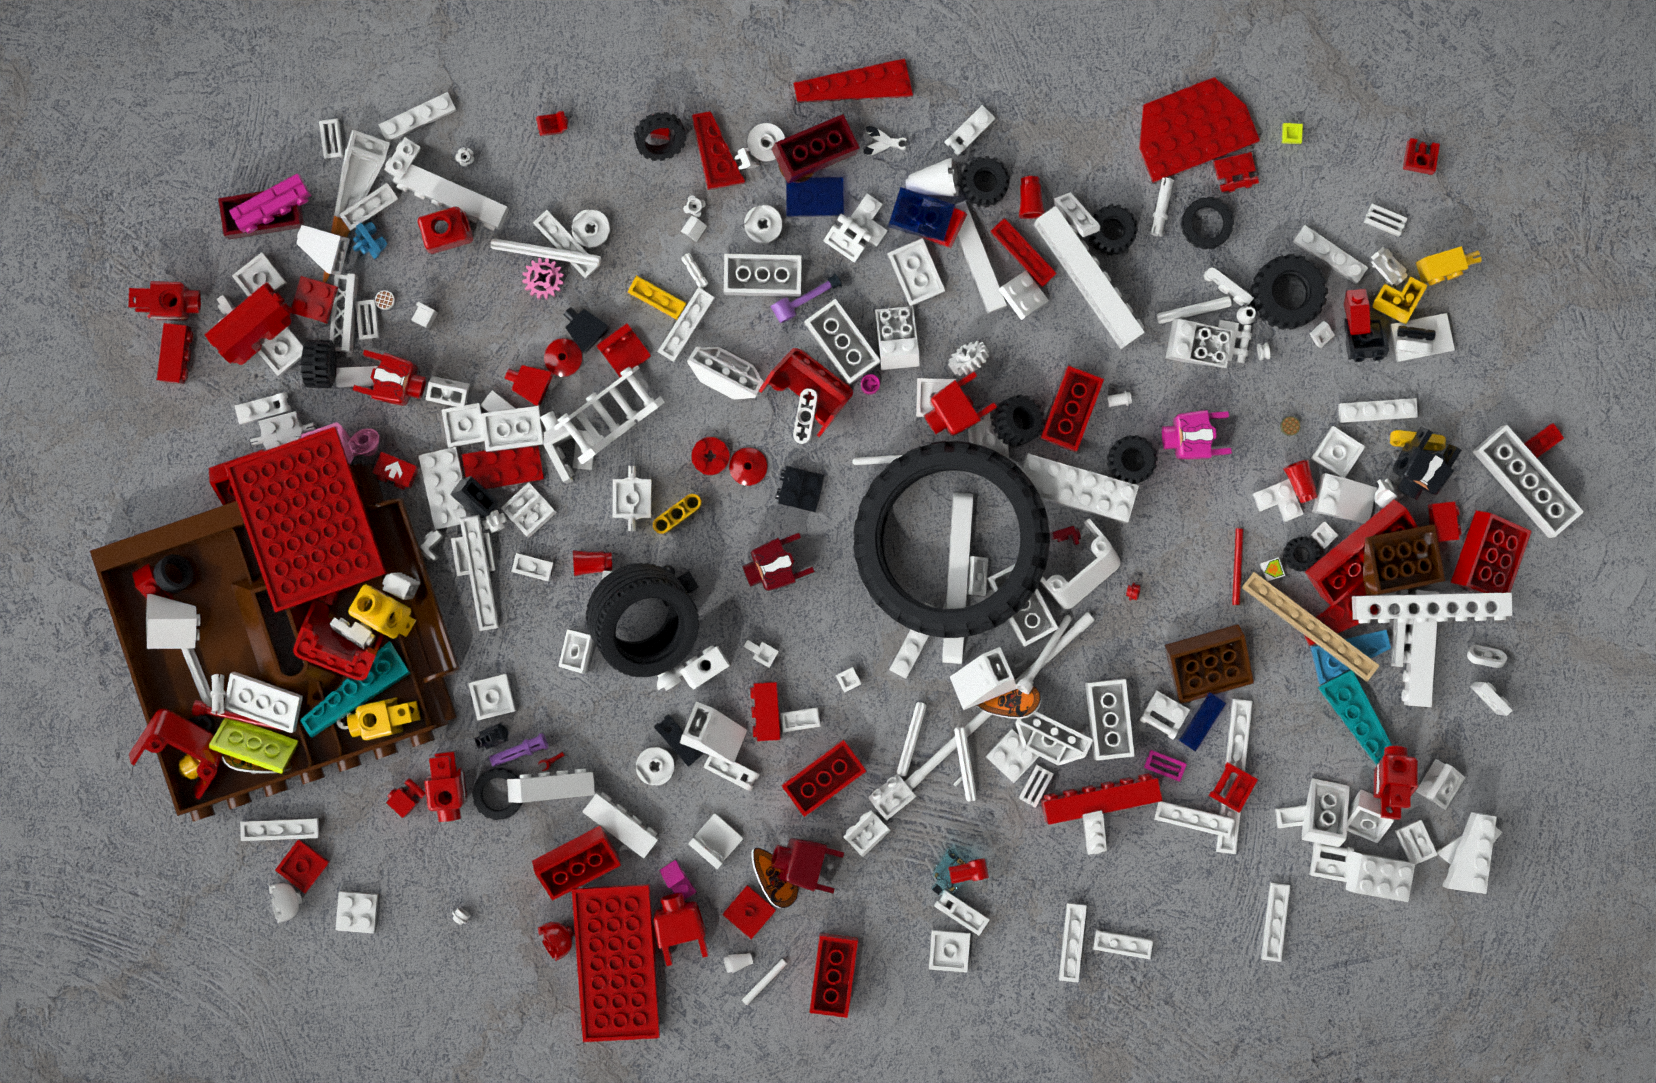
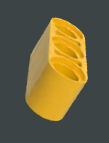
M689 494L654 520V530L659 534H666L701 508V498L696 494ZM692 497L698 500V505L695 508L688 506V500ZM675 509L682 510L683 515L680 519L673 518L672 513ZM660 520H665L667 523V528L663 531L657 528V523Z

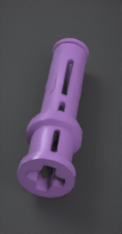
M540 733L538 737L530 740L525 739L522 742L523 744L489 756L492 766L496 767L526 754L531 756L533 752L543 748L545 750L548 749V743L544 734Z

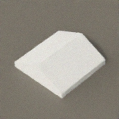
M483 533L489 571H495L494 550L490 533ZM463 536L451 538L457 576L468 575L469 569Z

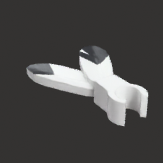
M866 127L868 135L878 142L867 146L863 151L865 155H875L888 149L890 146L899 150L906 149L905 146H899V142L907 141L906 138H890L876 127Z

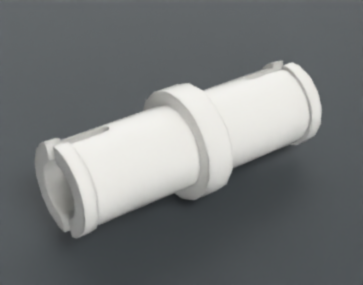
M214 674L211 676V713L216 714L217 711V715L224 713V698L226 697L224 675L220 674L219 678V674Z

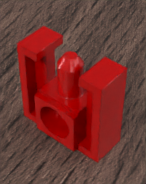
M1410 138L1406 145L1403 169L1433 175L1436 172L1440 144L1432 142L1429 146V154H1426L1427 145L1425 142H1421L1418 152H1415L1418 139ZM1417 159L1422 160L1424 165H1419Z

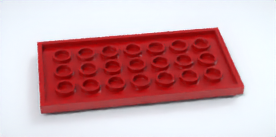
M640 884L572 889L583 1042L660 1038L650 885Z

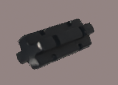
M1399 326L1397 329V336L1400 337L1407 336V338L1422 340L1425 338V340L1432 341L1436 335V331L1430 329L1407 328V326Z

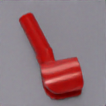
M561 752L550 759H542L538 764L545 762L547 767L542 771H546L551 767V764L565 755Z

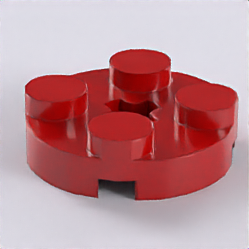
M706 437L696 442L692 449L691 459L698 471L704 475L712 476L719 474L727 467L730 453L723 441L715 437ZM709 451L716 454V458H713L712 462L705 458V454H708Z

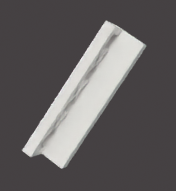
M355 274L335 275L334 286H337L338 290L332 307L330 340L334 344L335 339L341 334L342 347H335V350L338 352H353L358 276ZM339 279L347 280L344 292L339 288ZM344 296L345 309L341 311L337 303ZM343 316V328L340 330L336 326V320Z

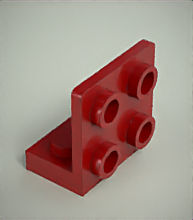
M628 323L596 345L620 378L622 377L620 373L626 368L630 367L633 369L651 357Z

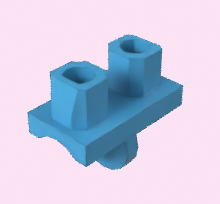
M372 222L364 225L359 223L356 225L357 229L355 230L357 236L353 238L356 243L353 246V250L355 252L361 250L364 255L369 251L375 260L379 257L380 252L387 247V242L383 237L375 241L373 240L371 235L375 234L377 229Z

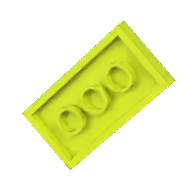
M224 718L209 744V749L282 774L298 746V740L249 723Z

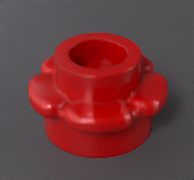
M1133 582L1132 586L1128 585L1126 596L1129 597V601H1137L1139 598L1141 586L1136 585L1135 582Z

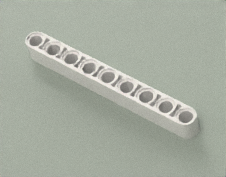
M954 492L946 609L966 607L973 494ZM964 637L943 638L942 663L962 664Z

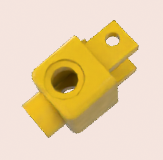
M367 584L362 586L348 610L352 617L393 639L398 634L407 637L416 622L415 619L409 617L411 613L409 607Z
M396 697L358 706L356 713L347 716L349 732L352 737L361 736L363 740H371L403 732L402 724L421 720L418 702L414 701L397 705ZM410 706L414 708V712L412 714L410 711ZM374 715L376 716V719H377V722H376V723L374 722V719H373V716H374Z

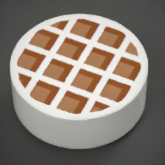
M383 290L377 293L375 303L380 309L389 310L395 304V297L391 292Z

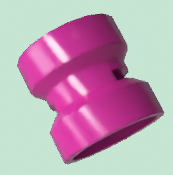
M868 374L862 378L861 390L865 394L872 395L878 391L880 381L877 376Z

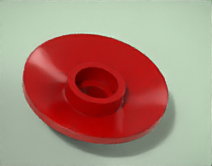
M557 339L546 348L544 362L548 370L554 375L560 377L570 376L580 368L582 352L572 340ZM564 353L566 355L565 360H560L559 355Z
M742 448L731 457L729 463L730 474L741 485H755L765 477L767 461L764 455L757 449ZM746 463H751L752 467L750 470L744 468Z

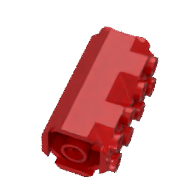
M268 282L259 287L204 334L209 343L216 347L218 353L230 364H245L261 350L262 344L260 342L262 338L273 340L291 324L290 314L293 310L287 303L283 304L285 299L278 292H273L275 290Z

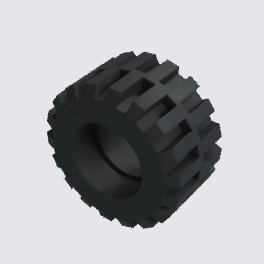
M985 156V158L977 157L976 160L970 161V164L964 169L961 178V190L964 192V197L968 198L971 204L975 203L978 207L994 206L1006 195L1009 188L1010 175H1008L1007 168H1004V164L1002 162L999 163L997 158L990 159V156ZM988 172L992 174L996 179V187L989 192L977 189L974 184V178L978 173Z
M1110 204L1107 207H1102L1093 215V218L1100 225V231L1088 236H1090V243H1093L1096 250L1099 249L1100 253H1108V255L1120 254L1126 251L1135 240L1136 233L1138 232V227H1136L1137 220H1134V214L1129 213V209L1126 207L1123 209L1121 205L1113 206V204ZM1106 220H1115L1121 224L1123 235L1120 239L1110 240L1104 236L1102 224Z
M307 339L301 356V373L304 385L307 388H331L335 381L337 367L335 346L332 340Z
M1017 395L998 404L997 408L994 409L995 412L992 414L991 418L994 420L991 421V424L995 427L993 431L998 434L997 438L999 440L1003 439V443H1010V446H1021L1040 435L1044 428L1041 425L1045 424V420L1042 419L1044 413L1040 412L1041 406L1035 404L1036 400H1030V396L1027 395L1024 397L1023 395ZM1013 412L1022 418L1023 429L1015 425Z
M1129 435L1116 441L1110 448L1107 456V465L1110 467V473L1115 476V479L1132 484L1140 483L1154 473L1153 471L1157 467L1156 461H1158V457H1156L1157 451L1146 438H1141L1138 435ZM1133 448L1141 453L1143 464L1140 469L1129 471L1123 466L1121 458L1127 449Z

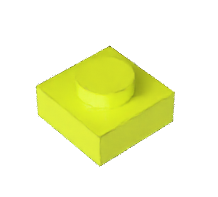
M1283 123L1281 143L1301 144L1303 124Z

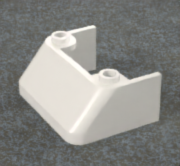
M1090 519L1085 520L1084 524L1096 536V539L1091 544V550L1097 558L1069 582L1060 575H1053L1048 580L1042 577L1040 581L1045 590L1064 609L1074 607L1120 566V558L1114 548Z

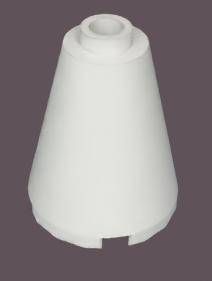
M948 158L910 174L908 179H906L907 191L910 190L912 194L959 196V186H955L959 180L955 161H953V158Z

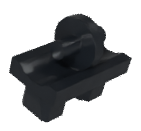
M502 723L480 731V736L474 738L478 749L485 746L487 750L508 741L509 733L507 728Z

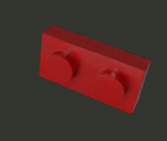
M1551 423L1524 442V445L1538 458L1562 441L1564 437L1555 424Z

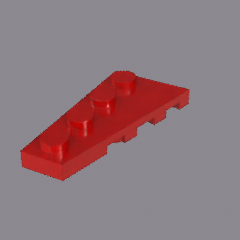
M711 111L692 114L691 117L707 190L745 184V180L738 170V166L721 135V131Z
M1364 582L1333 607L1329 606L1315 618L1337 634L1362 624L1359 623V620H1353L1352 596H1366ZM1372 604L1370 607V612L1373 615L1378 612L1375 604ZM1304 635L1309 646L1316 644Z

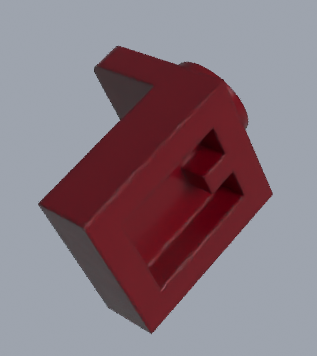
M1074 526L1050 532L1052 540L1057 539L1058 542L1069 539L1068 535H1071L1073 544H1080L1081 535L1079 529H1075Z

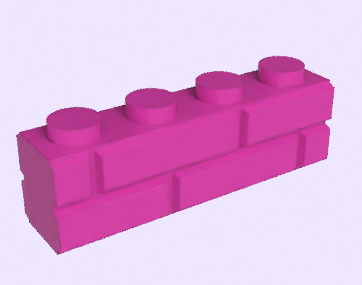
M297 173L234 207L229 212L240 231L252 233L258 229L257 226L261 223L268 224L275 219L274 216L290 212L292 210L291 207L298 204L300 206L307 203L311 194L302 177Z

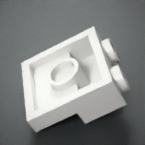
M334 617L330 623L332 630L363 650H366L367 647L371 648L377 639L375 638L376 635L372 633L371 627L363 622L360 624L355 622L351 627L350 623L343 618L338 620Z

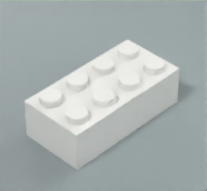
M725 254L724 295L801 297L802 255Z
M836 299L804 321L809 331L848 385H851L880 364V359Z
M1015 564L987 578L994 593L1008 579ZM1036 589L1026 605L1017 614L1008 619L1024 647L1059 629L1038 589Z
M1126 679L1085 683L1091 739H1093V759L1105 760L1133 757L1134 747Z

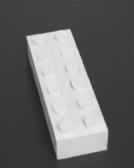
M1508 425L1500 426L1472 451L1548 538L1556 537L1584 512Z
M1026 454L1022 471L1034 484L1041 499L1122 523L1129 522L1138 485L1032 454Z

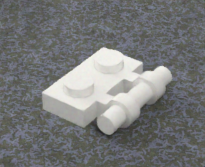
M841 214L837 220L843 225L840 228L834 224L823 241L855 263L866 247L860 240L864 238L869 242L873 235L868 233L865 227L861 228L854 223L852 218H847ZM848 228L857 234L855 238L846 232Z
M1219 320L1218 327L1234 330L1228 361H1232L1234 354L1238 355L1237 363L1244 364L1245 358L1248 357L1249 353L1247 348L1252 337V333H1250L1252 326L1244 325L1243 332L1238 331L1239 323ZM1236 338H1241L1240 349L1234 348Z

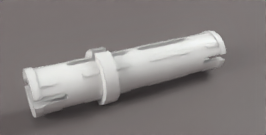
M1162 178L1156 210L1152 216L1154 220L1150 234L1158 236V234L1163 236L1165 220L1168 219L1167 210L1174 180L1171 178Z

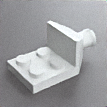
M552 411L540 417L546 428L543 445L562 481L568 484L574 481L572 476L575 474L571 466L565 464L563 459L566 457L562 449L557 446L573 437L564 425L555 430L554 427L559 422Z

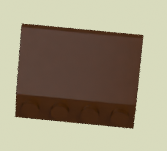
M1435 524L1365 537L1363 581L1366 596L1445 581Z
M1238 624L1164 645L1180 704L1254 683L1245 635Z

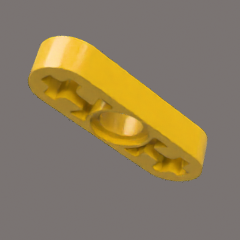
M1392 431L1390 433V444L1396 447H1404L1405 443L1410 444L1417 432ZM1432 434L1423 450H1444L1446 448V437Z

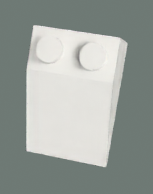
M1326 473L1321 474L1316 493L1317 498H1315L1312 512L1364 524L1371 517L1377 487Z
M1311 779L1306 803L1307 809L1303 819L1302 840L1340 847L1347 836L1350 786ZM1314 806H1315V814H1316V823H1313V818H1314Z

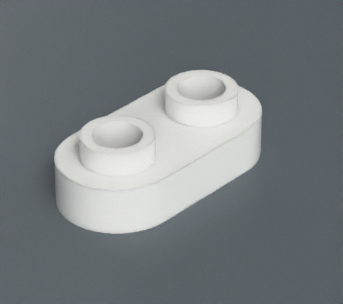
M1472 645L1467 653V657L1472 663L1494 668L1503 667L1507 660V655L1503 651L1480 645Z

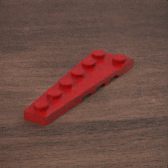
M905 58L793 83L797 103L913 97Z

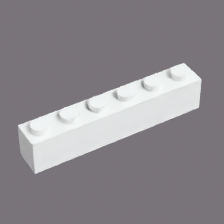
M413 164L410 165L402 179H398L395 176L393 182L397 184L396 188L407 192V190L415 192L414 196L422 200L425 197L431 199L432 204L441 208L442 205L449 208L457 206L466 212L468 220L477 223V221L483 222V226L492 231L495 228L501 229L509 212L507 206Z
M1412 590L1410 595L1439 594V592ZM1411 603L1410 613L1414 614L1417 608L1414 603ZM1430 603L1428 606L1430 613H1434L1436 610L1434 603ZM1409 618V632H1407L1408 651H1405V663H1407V666L1403 672L1405 690H1402L1401 698L1404 701V705L1432 707L1437 634L1436 618H1429V622H1417V618Z

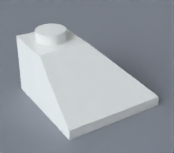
M1360 790L1348 811L1347 831L1378 843L1394 822V819L1381 818V799L1373 797L1371 793Z

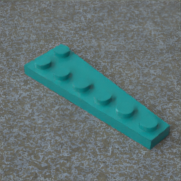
M389 641L377 652L366 679L355 680L347 678L336 691L331 692L324 701L320 702L300 721L309 736L314 737L354 711L358 706L368 702L411 673L393 644Z
M1350 669L1318 686V689L1377 766L1384 756V748L1392 746L1358 679Z

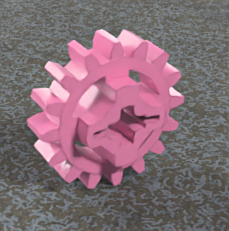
M538 258V263L532 260L531 267L526 265L528 272H523V276L527 278L522 280V282L528 284L525 290H532L530 295L533 297L537 294L538 299H541L542 295H544L545 299L548 300L549 294L555 297L554 291L560 292L561 290L558 286L564 285V282L560 280V278L564 277V274L559 273L562 270L561 267L555 268L557 263L553 261L550 264L549 258H546L545 262ZM546 266L551 269L546 271L542 270L540 267ZM535 271V277L531 280V275ZM541 275H544L546 277L545 283L540 281ZM556 276L555 284L552 287V279ZM543 287L547 291H539L535 288Z

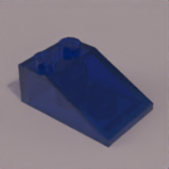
M900 187L888 227L943 242L955 204Z

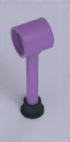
M833 273V276L827 279L828 281L792 302L786 297L773 304L771 308L780 324L793 318L797 314L794 309L830 288L842 287L836 273Z

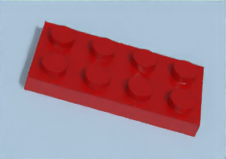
M539 445L462 454L466 478L472 476L485 489L544 480Z

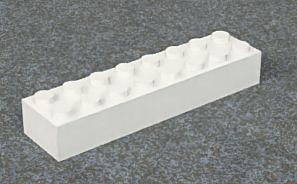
M1055 206L1037 218L1034 226L1119 348L1123 349L1144 333V325L1139 319L1134 318L1130 305L1128 303L1124 304L1121 299V292L1117 287L1113 288L1110 284L1111 278L1105 271H1101L1097 258L1094 255L1091 257L1087 251L1089 247L1084 240L1080 241L1076 234L1078 232L1073 224L1069 225L1066 221L1067 216L1065 212Z

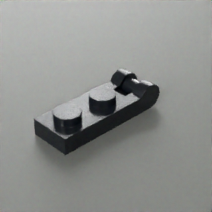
M669 714L664 717L660 724L654 725L656 731L688 767L703 755L701 751L680 743L684 731ZM670 725L673 730L668 734L665 729Z

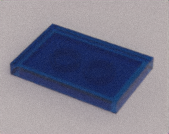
M843 177L800 178L789 184L786 181L787 217L844 215Z

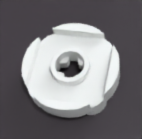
M762 205L754 207L745 217V231L748 237L756 243L769 244L776 240L782 231L780 214L771 206ZM767 220L768 228L760 229L758 222Z
M583 210L575 216L572 225V235L581 246L592 249L603 245L607 241L611 231L609 221L603 213L597 210ZM588 224L596 226L594 233L586 232Z
M650 747L644 750L636 762L638 777L644 783L650 785L666 783L671 778L675 769L673 757L667 750L661 747ZM652 761L660 763L659 771L655 769L652 771L650 769Z

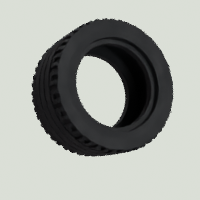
M634 563L622 566L604 577L595 587L588 600L586 625L590 636L608 664L624 675L645 678L663 674L681 663L690 653L697 640L700 622L696 605L680 581L670 571L661 566L649 563ZM648 598H657L668 602L666 621L654 635L634 642L624 641L616 637L617 623L629 606Z

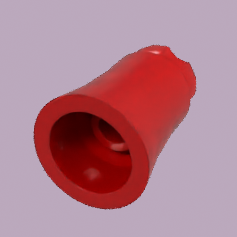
M1025 176L1021 178L1019 218H1039L1045 214L1039 177Z
M1309 459L1283 468L1300 503L1317 498Z
M573 550L574 577L612 571V552Z

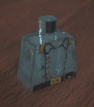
M949 847L946 848L932 872L937 881L931 889L939 896L946 887L954 893L967 882L951 883L948 867L967 862Z

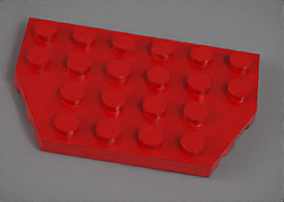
M1215 77L1148 102L1142 106L1139 150L1152 183L1260 141L1247 106Z

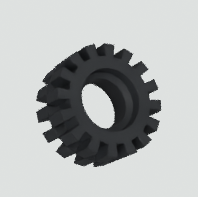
M1306 537L1291 539L1283 550L1285 551L1283 554L1285 563L1289 565L1290 569L1295 571L1308 570L1319 561L1318 558L1320 557L1319 547L1317 548V543L1313 542L1311 538ZM1298 547H1305L1308 550L1309 556L1307 560L1300 562L1295 558L1294 553Z

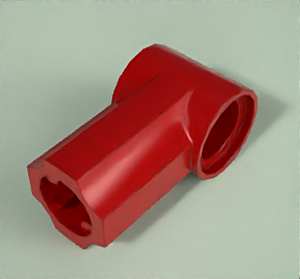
M985 858L948 867L952 884L989 878Z

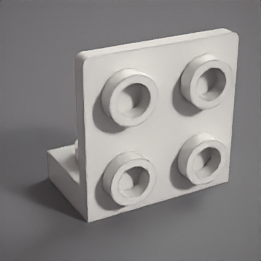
M713 814L688 844L718 869L743 840V837L717 814Z

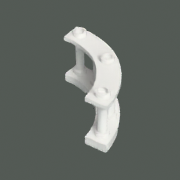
M635 366L633 369L630 367L626 368L620 373L622 377L598 395L594 392L586 398L588 402L571 415L565 413L557 419L559 424L554 427L555 430L564 425L581 447L583 454L577 458L581 464L592 458L636 424L635 419L638 422L665 403L661 396L656 400L653 397L650 398L634 377L633 373L639 369L638 366ZM625 379L629 381L644 401L643 405L645 408L638 413L636 410H632L615 387ZM608 391L627 414L626 418L628 420L621 426L615 423L598 400ZM591 404L610 428L609 431L611 433L605 438L603 435H599L582 412ZM576 416L594 439L593 443L595 445L593 447L591 444H587L570 420Z

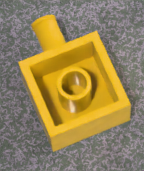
M1461 246L1424 257L1416 262L1421 282L1432 286L1444 281L1446 277L1447 281L1458 278L1464 274L1463 271L1468 269L1469 265L1482 261L1481 257L1473 258L1480 255V252L1477 250L1464 255Z

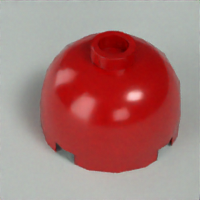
M550 921L538 927L539 936L542 934L544 936L542 943L552 959L555 958V961H558L569 953L573 944L571 937L574 936L569 926L565 927L560 922Z

